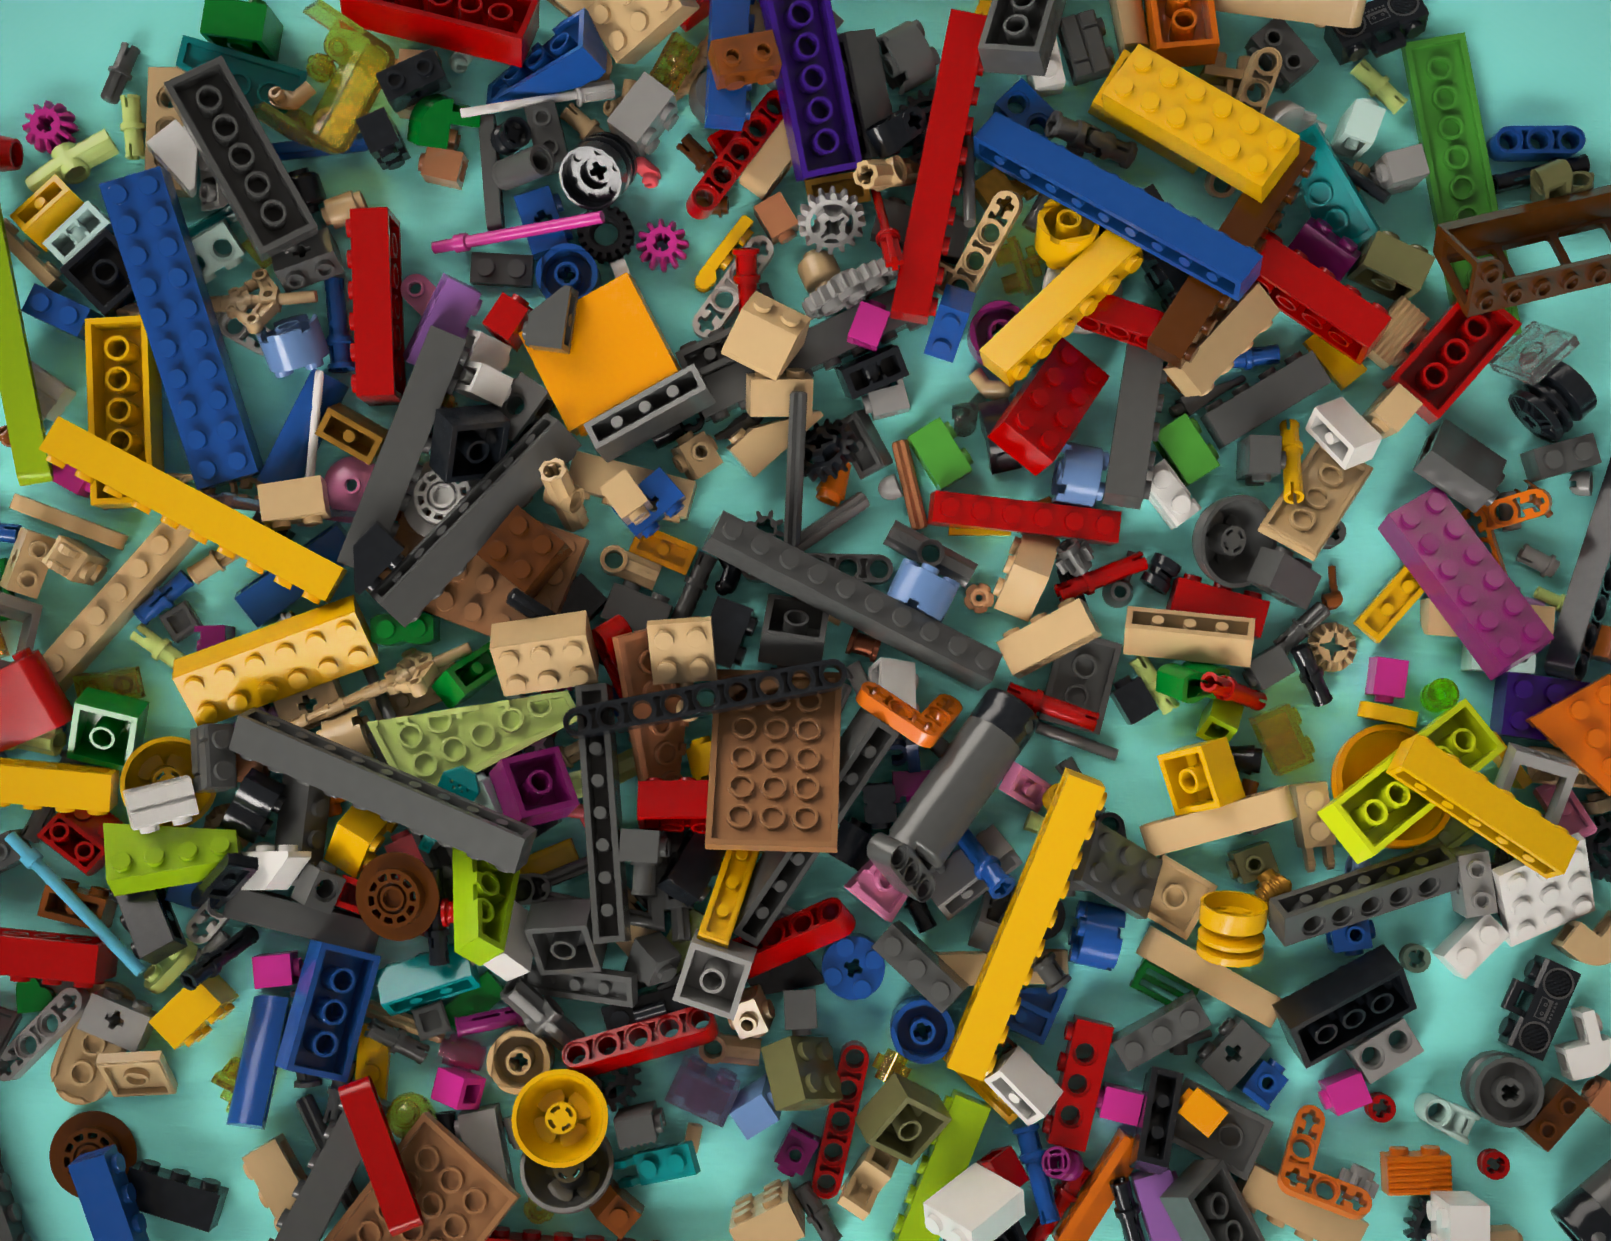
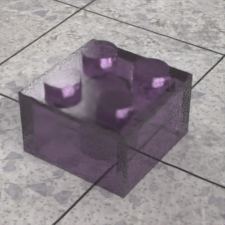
M692 1054L691 1057L684 1055L664 1101L723 1128L739 1093L741 1081L736 1079L737 1074L729 1069L720 1067L718 1071L708 1066V1063L696 1054Z

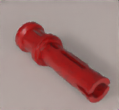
M760 248L732 249V254L735 255L736 274L733 276V281H735V284H738L739 313L753 293L757 291V284L761 280V275L758 274L757 254L760 253Z

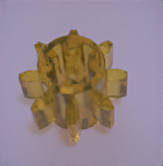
M889 1048L885 1055L878 1052L872 1064V1067L878 1069L874 1077L883 1082H886L894 1072L908 1078L912 1069L906 1067L908 1059Z

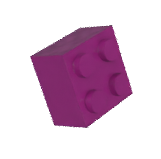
M559 746L503 758L489 772L503 815L529 826L566 818L580 804Z

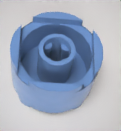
M307 314L284 318L273 323L275 329L267 332L264 327L260 333L256 334L269 370L274 372L276 378L287 377L293 374L295 369L305 367L306 370L321 367L324 365L322 358L326 357L330 352L316 314H313L311 319H308Z
M1066 442L1060 451L1064 453L1063 460L1056 461L1051 484V494L1055 496L1051 501L1061 505L1086 508L1095 507L1096 501H1101L1104 495L1105 483L1100 481L1102 470L1106 471L1108 467L1109 452H1104L1102 448Z
M904 558L887 591V595L942 623L959 589L960 583L949 577H939L940 570L927 563H923L920 568V565L916 562Z

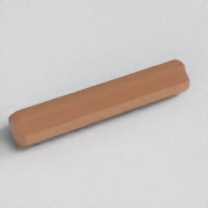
M907 439L898 440L892 443V449L910 525L913 530H921L928 525Z

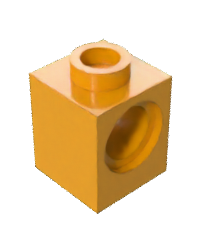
M1199 1086L1195 1091L1188 1087L1180 1097L1179 1104L1182 1107L1178 1113L1208 1138L1229 1113L1224 1106Z

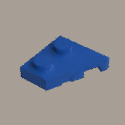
M1062 987L1054 993L1048 994L1046 988H1022L1019 997H1021L1019 1009L1015 1016L1010 1015L1007 1022L1009 1030L1040 1045H1044L1068 989Z

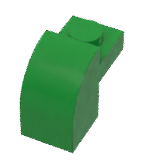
M444 94L426 96L415 105L411 112L407 140L419 146L447 149L450 125L479 128L481 115L461 118L460 109L471 106L454 103L453 98Z

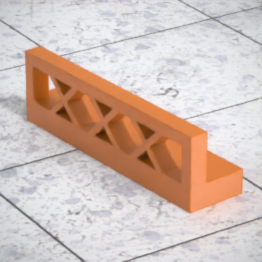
M1118 1128L1093 1167L1091 1175L1078 1192L1077 1201L1070 1204L1051 1233L1054 1241L1089 1240L1114 1201L1109 1182L1116 1177H1129L1134 1169L1129 1167L1134 1141L1133 1136Z

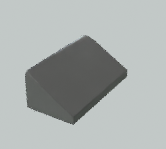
M864 409L854 411L841 420L843 424L846 422L849 424L859 439L856 443L859 451L852 453L856 459L852 464L861 480L893 463V459L869 414H865Z

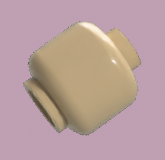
M816 249L806 252L797 268L800 279L809 294L817 291L818 287L826 285L827 281L841 272L833 254L829 255L826 250L816 252Z

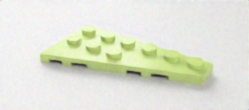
M568 690L366 723L388 765L438 786L444 771L463 765L477 774L498 763L501 759L508 758L564 729L563 718L565 713L569 709L576 707ZM577 716L570 720L569 725L577 722Z

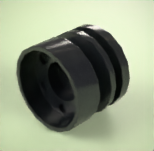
M595 132L578 143L562 160L559 170L561 188L567 198L578 207L590 211L603 210L612 205L634 181L637 171L636 157L630 145L619 135L610 132Z
M1550 359L1533 373L1532 381L1522 383L1520 389L1515 390L1508 398L1510 408L1518 420L1534 435L1549 443H1557L1565 432H1569L1572 429L1573 421H1581L1598 403L1596 394L1588 382L1571 366L1556 359Z

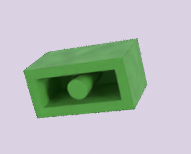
M1185 413L1160 429L1157 442H1152L1162 458H1165L1187 487L1220 466L1217 461L1219 455L1212 444H1206L1201 437L1202 429L1193 417L1189 418Z
M940 417L908 436L907 441L936 489L943 491L969 475L973 470L970 465L974 462L965 448L960 449L954 441L957 435L948 421L943 423Z

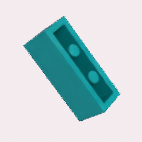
M454 943L448 944L450 963L446 965L430 966L429 952L420 953L415 958L404 962L389 963L385 968L379 969L376 975L380 1004L390 1016H394L480 988L481 983L477 964L472 966L468 959L455 953Z

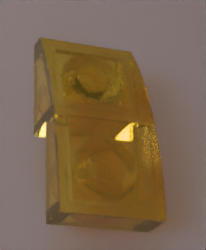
M139 666L113 668L105 672L80 673L73 676L77 699L86 687L136 699L146 696Z

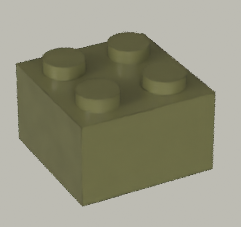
M1378 230L1361 245L1359 249L1361 255L1350 268L1346 278L1394 301L1402 295L1408 300L1421 290L1436 257L1428 254V250L1423 246L1417 244L1409 245L1400 241V237L1393 232H1381Z
M788 1036L761 1048L775 1111L816 1110L843 1099L841 1080L837 1075L833 1059V1049L828 1037Z
M895 1072L854 1118L867 1144L910 1165L914 1164L952 1120L938 1094Z

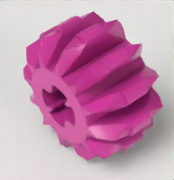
M45 100L43 108L38 104H33L35 110L33 115L25 113V117L30 120V122L21 125L23 130L28 133L25 138L40 153L47 151L51 154L56 146L64 142L77 143L76 139L71 135L80 131L78 126L73 123L76 120L75 115L67 111L63 104L57 103L54 105L51 101Z
M661 218L658 220L659 227L654 228L651 222H648L646 225L649 233L640 231L638 236L643 242L636 244L637 250L643 252L639 257L641 262L650 260L649 269L652 271L660 264L662 273L667 272V264L671 263L674 269H677L679 265L676 258L686 260L687 255L682 250L689 248V242L682 240L686 235L684 229L676 230L677 225L674 221H671L665 227L664 220ZM663 240L664 244L667 242L668 249L662 251L660 247L657 250V243Z

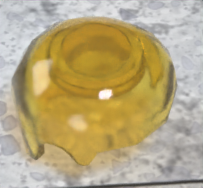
M408 1092L398 1095L391 1102L392 1104L386 1115L392 1133L402 1140L424 1112L428 1111L435 1118V1113L437 1112L434 1110L429 1098L415 1092Z

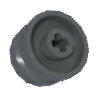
M1498 1050L1481 1052L1470 1059L1462 1071L1460 1087L1463 1099L1472 1111L1495 1125L1507 1128L1523 1126L1534 1119L1542 1107L1545 1092L1541 1077L1533 1066L1512 1054Z

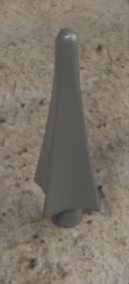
M1241 375L1216 385L1212 391L1201 397H1185L1182 395L1180 399L1175 400L1176 405L1168 408L1169 413L1173 419L1185 413L1190 417L1220 395L1245 382L1246 377Z

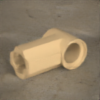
M618 545L607 546L600 555V565L604 573L627 580L651 591L662 569V565L630 553ZM609 554H619L623 559L621 566L618 568L607 566L605 558Z
M719 1031L714 1039L722 1046V1050L719 1053H708L705 1045H701L698 1048L701 1059L709 1064L721 1062L759 1067L762 1038L752 1039L749 1037L740 1040L738 1035L723 1034Z

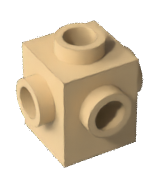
M692 431L685 433L676 439L678 445L670 450L674 456L672 461L677 470L693 481L703 477L724 463L717 452L718 446L715 440L710 435H706L704 431L693 434Z
M760 984L744 989L734 1021L728 1019L731 1029L736 1030L740 1040L749 1037L757 1039L769 1032L775 1017L774 1005L770 999H766Z

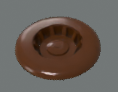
M389 852L372 859L360 873L356 885V904L361 918L373 932L389 940L405 941L424 933L434 921L439 907V889L431 870L421 860L406 853ZM397 874L400 875V879L395 878ZM412 906L415 907L414 911H410Z
M101 1111L82 1112L65 1121L55 1133L49 1151L50 1167L59 1185L71 1195L78 1197L68 1165L81 1154L116 1144L118 1152L125 1159V1172L127 1175L129 1167L137 1161L136 1142L129 1128L117 1117ZM92 1133L97 1134V1137H91ZM80 1134H83V1140L80 1141ZM104 1138L109 1142V1145L103 1141Z

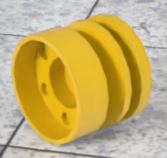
M1222 890L1204 894L1200 898L1199 923L1201 926L1197 932V954L1212 964L1224 967L1241 968L1259 964L1264 956L1263 945L1265 944V937L1262 932L1266 929L1267 903L1257 896L1240 891Z

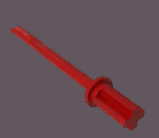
M870 189L881 228L876 235V243L882 250L886 268L891 267L892 271L899 270L898 265L904 264L899 244L901 239L900 233L889 225L881 192Z

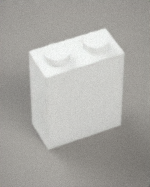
M976 1162L923 1203L926 1228L932 1234L938 1235L946 1241H994L1026 1215L1024 1190Z

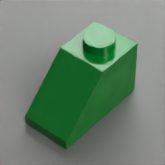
M490 642L447 668L431 686L448 709L456 708L498 676L489 649Z

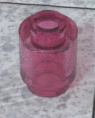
M452 1033L449 1039L443 1038L438 1056L443 1057L442 1064L470 1073L472 1070L480 1072L486 1057L487 1047L482 1046L480 1041L463 1036L458 1038V1035Z

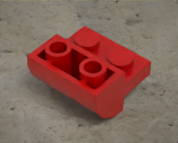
M75 809L74 812L70 813L58 812L36 836L86 876H92L105 866L103 823H125L110 812H107L106 815H90L87 813V810Z

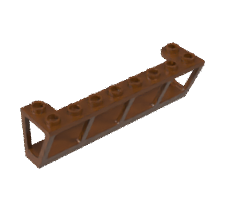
M1611 185L1437 224L1433 253L1464 315L1471 317L1611 283V254L1572 263L1559 240L1560 237L1602 228L1611 242ZM1543 241L1549 242L1561 265L1516 276L1503 251ZM1487 254H1492V255H1493V256H1488V257H1484V258H1480V259H1477V258H1476V257H1478V256H1483V255H1487ZM1467 260L1471 264L1472 274L1468 295H1466L1450 263Z

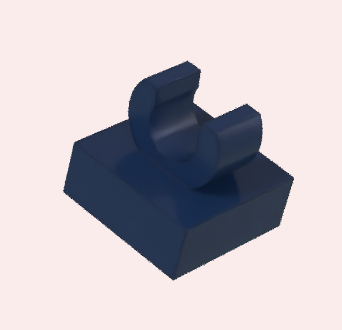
M906 737L905 741L896 739L890 750H900L902 753L891 755L892 765L901 766L907 762L908 773L921 772L919 745Z

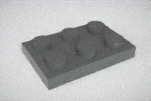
M1096 638L1054 660L1051 665L1044 694L1093 712H1099L1100 716L1096 720L1098 723L1094 732L1040 712L1038 719L1100 735L1123 644Z
M1092 821L1095 822V827L1088 841L1084 840L1081 850L1083 853L1082 859L1075 871L1073 881L1136 919H1147L1163 861L1103 823Z
M1186 1077L1182 1084L1180 1097L1188 1087L1195 1091L1199 1086L1224 1106L1229 1113L1209 1138L1177 1113L1173 1143L1204 1159H1223L1230 1173L1247 1181L1274 1122Z

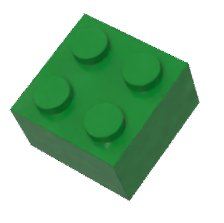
M205 0L200 33L209 43L278 62L284 26L267 3L262 0H248L247 2L239 0Z
M86 687L74 702L66 758L122 771L128 757L143 744L150 702Z

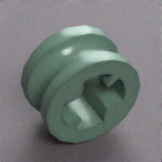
M1414 943L1406 944L1399 952L1398 959L1401 966L1413 973L1424 972L1431 964L1430 952L1421 945ZM1417 950H1419L1418 958L1421 962L1418 965L1412 963V966H1410L1411 958L1408 956L1409 953H1417Z

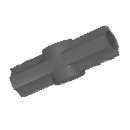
M895 520L883 545L917 562L920 566L923 563H927L940 570L939 575L957 581L963 588H966L978 566L977 563L943 546L938 540L930 539ZM927 546L936 548L939 553L938 560L935 562L924 560L922 557L923 548Z
M521 976L508 981L500 992L501 999L522 1017L526 1027L535 1036H544L561 1052L568 1042L585 1037V1033L564 1015L562 1008L549 995L542 996Z

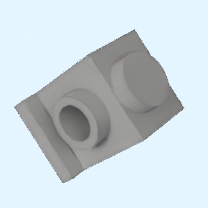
M903 378L897 380L895 386L888 384L869 392L867 395L861 396L865 414L871 413L873 421L907 413L910 410Z

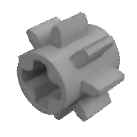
M1353 1163L1350 1169L1342 1167L1337 1178L1361 1187L1369 1193L1372 1199L1375 1198L1380 1186L1373 1181L1376 1173L1356 1163ZM1354 1196L1353 1200L1359 1202V1198Z

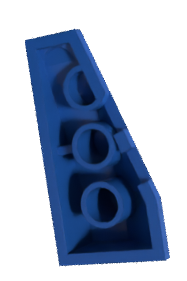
M585 7L553 28L552 30L555 35L543 46L537 42L531 48L532 52L525 60L522 68L511 65L490 83L487 89L486 104L555 94L582 87L590 81L600 79L606 73L607 51Z

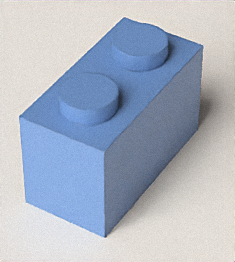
M767 1073L737 1091L730 1110V1116L747 1140L780 1120L782 1111H775Z

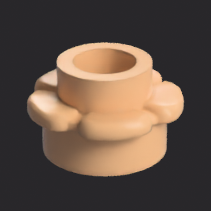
M984 583L970 585L965 591V606L978 614L986 612L987 608L991 607L994 603V595L990 592L991 588ZM977 595L982 596L981 601L976 600Z

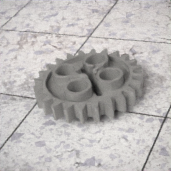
M883 257L877 261L874 259L867 264L863 263L856 269H846L827 281L826 285L817 288V291L810 293L809 297L805 298L804 302L801 303L806 316L810 317L811 320L815 318L820 319L823 316L828 317L831 314L840 312L844 308H853L859 305L861 301L865 302L868 300L872 293L880 291L882 287L890 284V281L896 278L895 276L898 275L899 271H892L891 267L886 268Z

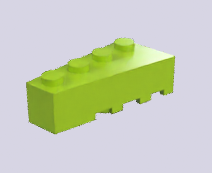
M103 823L106 881L114 896L202 882L227 853L242 854L243 847L236 830L160 826L158 831L140 834V830L134 831L130 824Z
M453 847L454 952L478 966H482L505 950L520 870L515 874L501 872L495 868V865L484 860H474L468 857L465 852Z

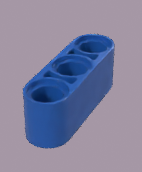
M1572 125L1505 126L1487 141L1486 146L1489 158L1497 162H1549L1553 158H1571L1584 147L1586 138L1580 128ZM1500 138L1508 142L1509 149H1505L1500 145ZM1531 138L1538 141L1540 149L1532 146ZM1562 138L1570 143L1571 149L1563 146Z

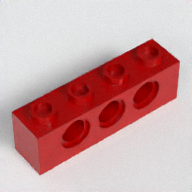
M1074 1014L1072 1022L1067 1021L1064 1031V1040H1068L1065 1053H1059L1056 1070L1061 1071L1057 1085L1064 1092L1052 1107L1051 1114H1047L1044 1117L1042 1124V1133H1046L1045 1138L1049 1144L1081 1152L1086 1151L1114 1032V1027L1111 1023ZM1083 1043L1090 1044L1092 1046L1090 1056L1084 1059L1078 1058L1076 1056L1077 1047ZM1079 1074L1084 1076L1085 1082L1081 1088L1071 1089L1068 1086V1081L1073 1075ZM1066 1106L1077 1108V1115L1072 1120H1065L1061 1117V1112Z

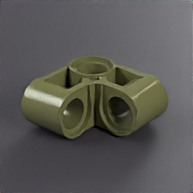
M1556 159L1530 171V201L1533 203L1594 189L1595 175L1593 172L1587 171L1572 172V168L1567 160Z

